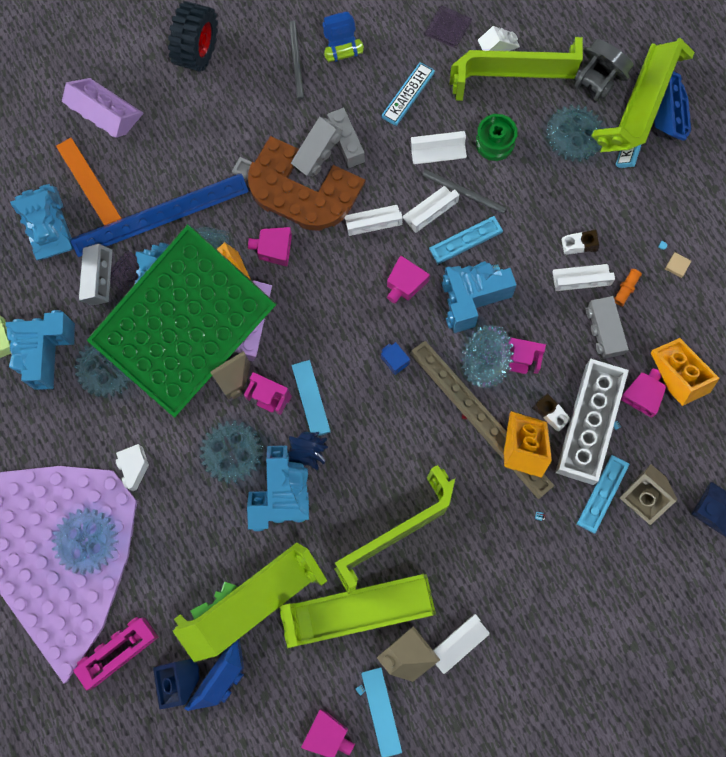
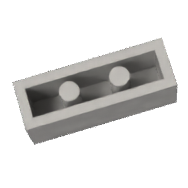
M341 108L328 113V120L343 130L341 139L337 144L348 168L364 163V150L345 109Z
M319 117L291 164L306 176L313 177L321 171V165L324 160L328 159L331 155L333 146L340 141L343 130L327 118Z
M100 244L83 248L79 301L89 305L109 302L112 249Z
M614 297L591 300L586 308V314L588 319L591 318L592 320L591 332L597 338V353L601 354L602 359L625 355L629 349Z

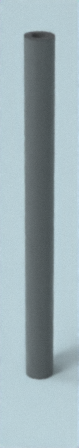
M290 21L289 29L297 100H300V98L303 100L304 92L296 22Z
M426 169L423 172L422 176L451 190H456L458 193L502 214L507 209V207Z

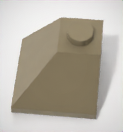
M244 351L211 371L212 376L228 400L230 398H238L246 386L251 363Z
M652 464L636 478L620 497L624 503L650 525L677 501L667 477Z
M414 626L377 657L390 675L412 682L440 661V658Z

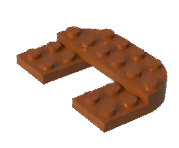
M270 136L255 163H251L248 172V184L255 202L265 211H272L299 224L304 229L319 231L339 224L349 213L366 180L333 165L319 192H316L288 179L295 167L291 162L299 149Z

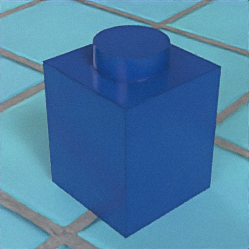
M396 342L393 345L388 344L382 349L381 359L394 375L410 364L409 357Z

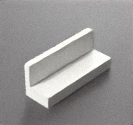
M465 131L411 137L413 164L466 158Z
M443 186L406 213L403 219L417 233L459 201V194L456 190L450 192L446 186Z
M398 205L346 215L345 221L348 235L352 236L402 225V214L399 212Z
M608 264L554 269L552 271L555 291L611 286L615 280L614 272H609Z
M476 614L472 615L433 650L440 658L436 666L443 674L449 671L489 635L488 630L483 626Z

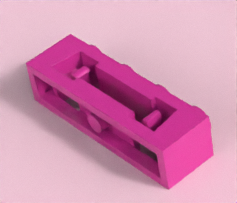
M134 618L127 624L129 627L123 632L119 630L111 636L112 640L106 645L102 643L94 649L95 653L92 656H86L77 663L78 667L73 671L86 691L94 689L159 638L146 618ZM128 640L132 644H137L127 648L104 667L101 663H96L98 660L105 659Z

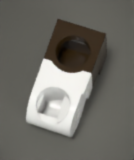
M597 230L563 237L564 254L597 252L599 249Z
M548 393L531 407L556 431H560L570 421L569 416Z

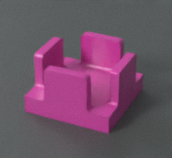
M507 337L502 349L500 366L504 367L506 357L510 356L508 370L527 374L529 365L536 361L534 373L538 374L541 369L546 344Z
M254 372L250 377V384L244 393V397L250 401L253 398L258 401L257 406L272 413L275 410L279 415L282 414L286 404L289 403L292 397L287 387Z

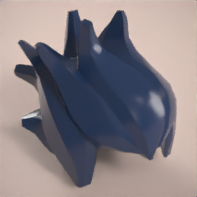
M306 431L302 432L298 438L289 436L292 447L288 452L289 462L301 463L304 466L310 465L318 471L319 467L316 460L322 464L326 462L320 451L323 452L324 449L328 448V446L323 444L327 441V438L320 439L317 437L319 432L310 433Z

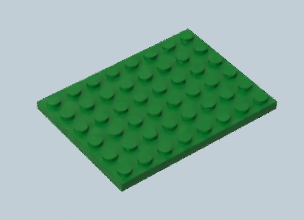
M187 224L91 334L87 341L175 418L212 377L211 371L225 363L277 304L193 227Z

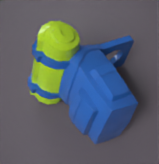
M349 12L338 13L324 18L323 33L325 38L328 39V47L325 48L324 55L328 63L363 54L364 46L360 39H355V22Z

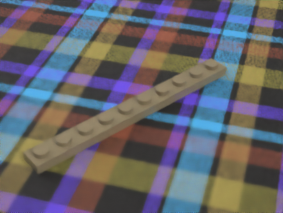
M426 341L411 350V356L504 460L506 430ZM513 470L538 499L555 486L545 474L541 478Z

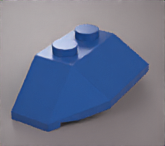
M673 71L654 123L657 129L684 141L691 132L689 101L685 87L681 82V74Z
M240 639L224 650L184 709L190 711L215 706L228 700L232 693L229 691L233 684L237 685L244 676L241 673L244 669Z

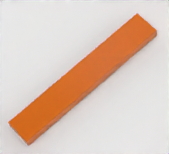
M69 138L56 145L104 226L121 220L122 218L73 139Z

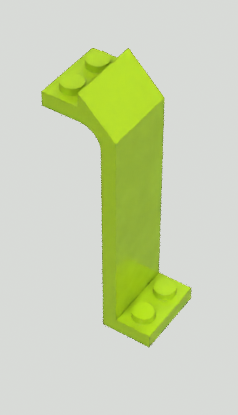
M575 37L573 45H570L569 53L469 50L451 65L449 85H453V94H456V100L463 101L465 79L470 76L575 79L580 63L583 60V37Z
M678 38L675 42L660 45L651 44L619 127L593 131L591 137L602 146L600 152L629 150L646 143L677 61L692 59L695 53L681 38Z
M437 465L431 468L427 480L438 496V503L335 562L336 568L334 570L348 594L355 591L358 578L352 569L353 567L446 512L450 504L455 479L448 482L449 477L444 469H440Z
M295 543L200 617L187 621L181 614L177 616L174 621L178 626L175 627L173 633L193 662L218 656L309 583L316 582L322 586L327 582V579L310 551L299 543Z
M427 574L357 589L350 594L344 592L305 602L285 604L280 607L287 648L436 615Z

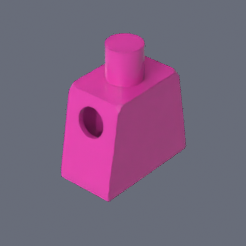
M291 228L262 229L259 239L249 238L248 249L257 250L259 260L288 266L292 239Z
M400 256L387 280V287L391 289V292L387 295L388 300L396 303L402 296L409 301L429 282L430 274L403 256Z
M653 368L649 375L641 373L622 394L621 401L651 418L654 417L659 410L666 389V385L659 382L662 377L660 371Z
M321 708L301 748L326 757H335L338 750L350 756L355 744L344 738L348 729Z

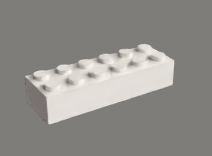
M593 359L588 361L555 473L591 485L599 481L629 370Z

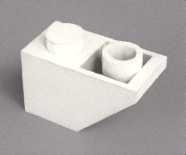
M492 26L478 39L483 51H511L520 47L514 32Z
M139 444L116 453L118 457L116 464L124 475L122 477L123 485L131 491L137 490L149 466L143 447Z

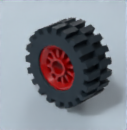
M184 1L176 9V16L172 18L173 25H170L169 30H171V34L168 36L170 41L168 45V50H170L169 58H171V62L174 65L201 72L205 70V66H208L212 52L215 50L214 44L217 42L216 34L218 33V28H216L218 25V20H216L217 14L211 7Z

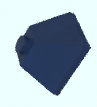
M710 482L691 515L725 537L726 491Z
M187 659L153 667L159 709L181 706L187 703L199 680L197 662Z

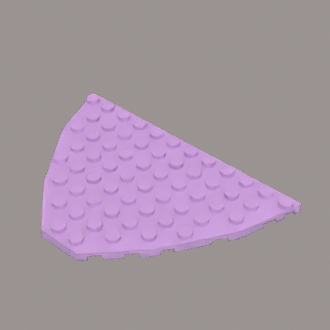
M54 466L0 472V594L65 684L74 673L73 670L78 667L77 663L84 658L105 626L110 607L114 601L129 558L137 500L128 488H125L118 475L110 470Z

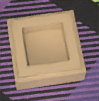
M674 252L665 270L682 278L691 260Z

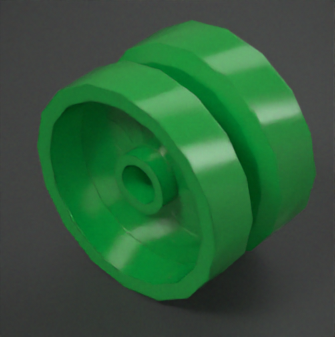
M492 114L485 117L480 122L477 130L476 148L478 153L490 161H500L511 155L517 139L518 129L515 122L503 114Z

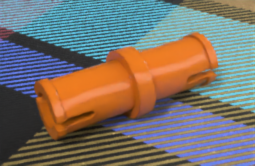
M636 269L630 270L626 280L620 284V290L614 298L616 304L624 306L630 293L634 292V287L642 276L640 271Z

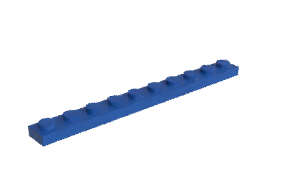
M241 173L71 238L70 242L77 256L80 257L85 247L96 244L105 247L249 191Z

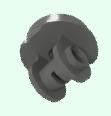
M595 39L590 47H585L583 50L590 62L588 65L584 64L576 74L575 79L577 81L574 87L579 89L582 84L587 88L590 87L596 93L594 100L597 102L601 97L605 98L615 84L612 82L615 77L621 81L629 80L628 73L634 64L623 52L603 40ZM597 65L608 72L609 76L606 78L593 68Z

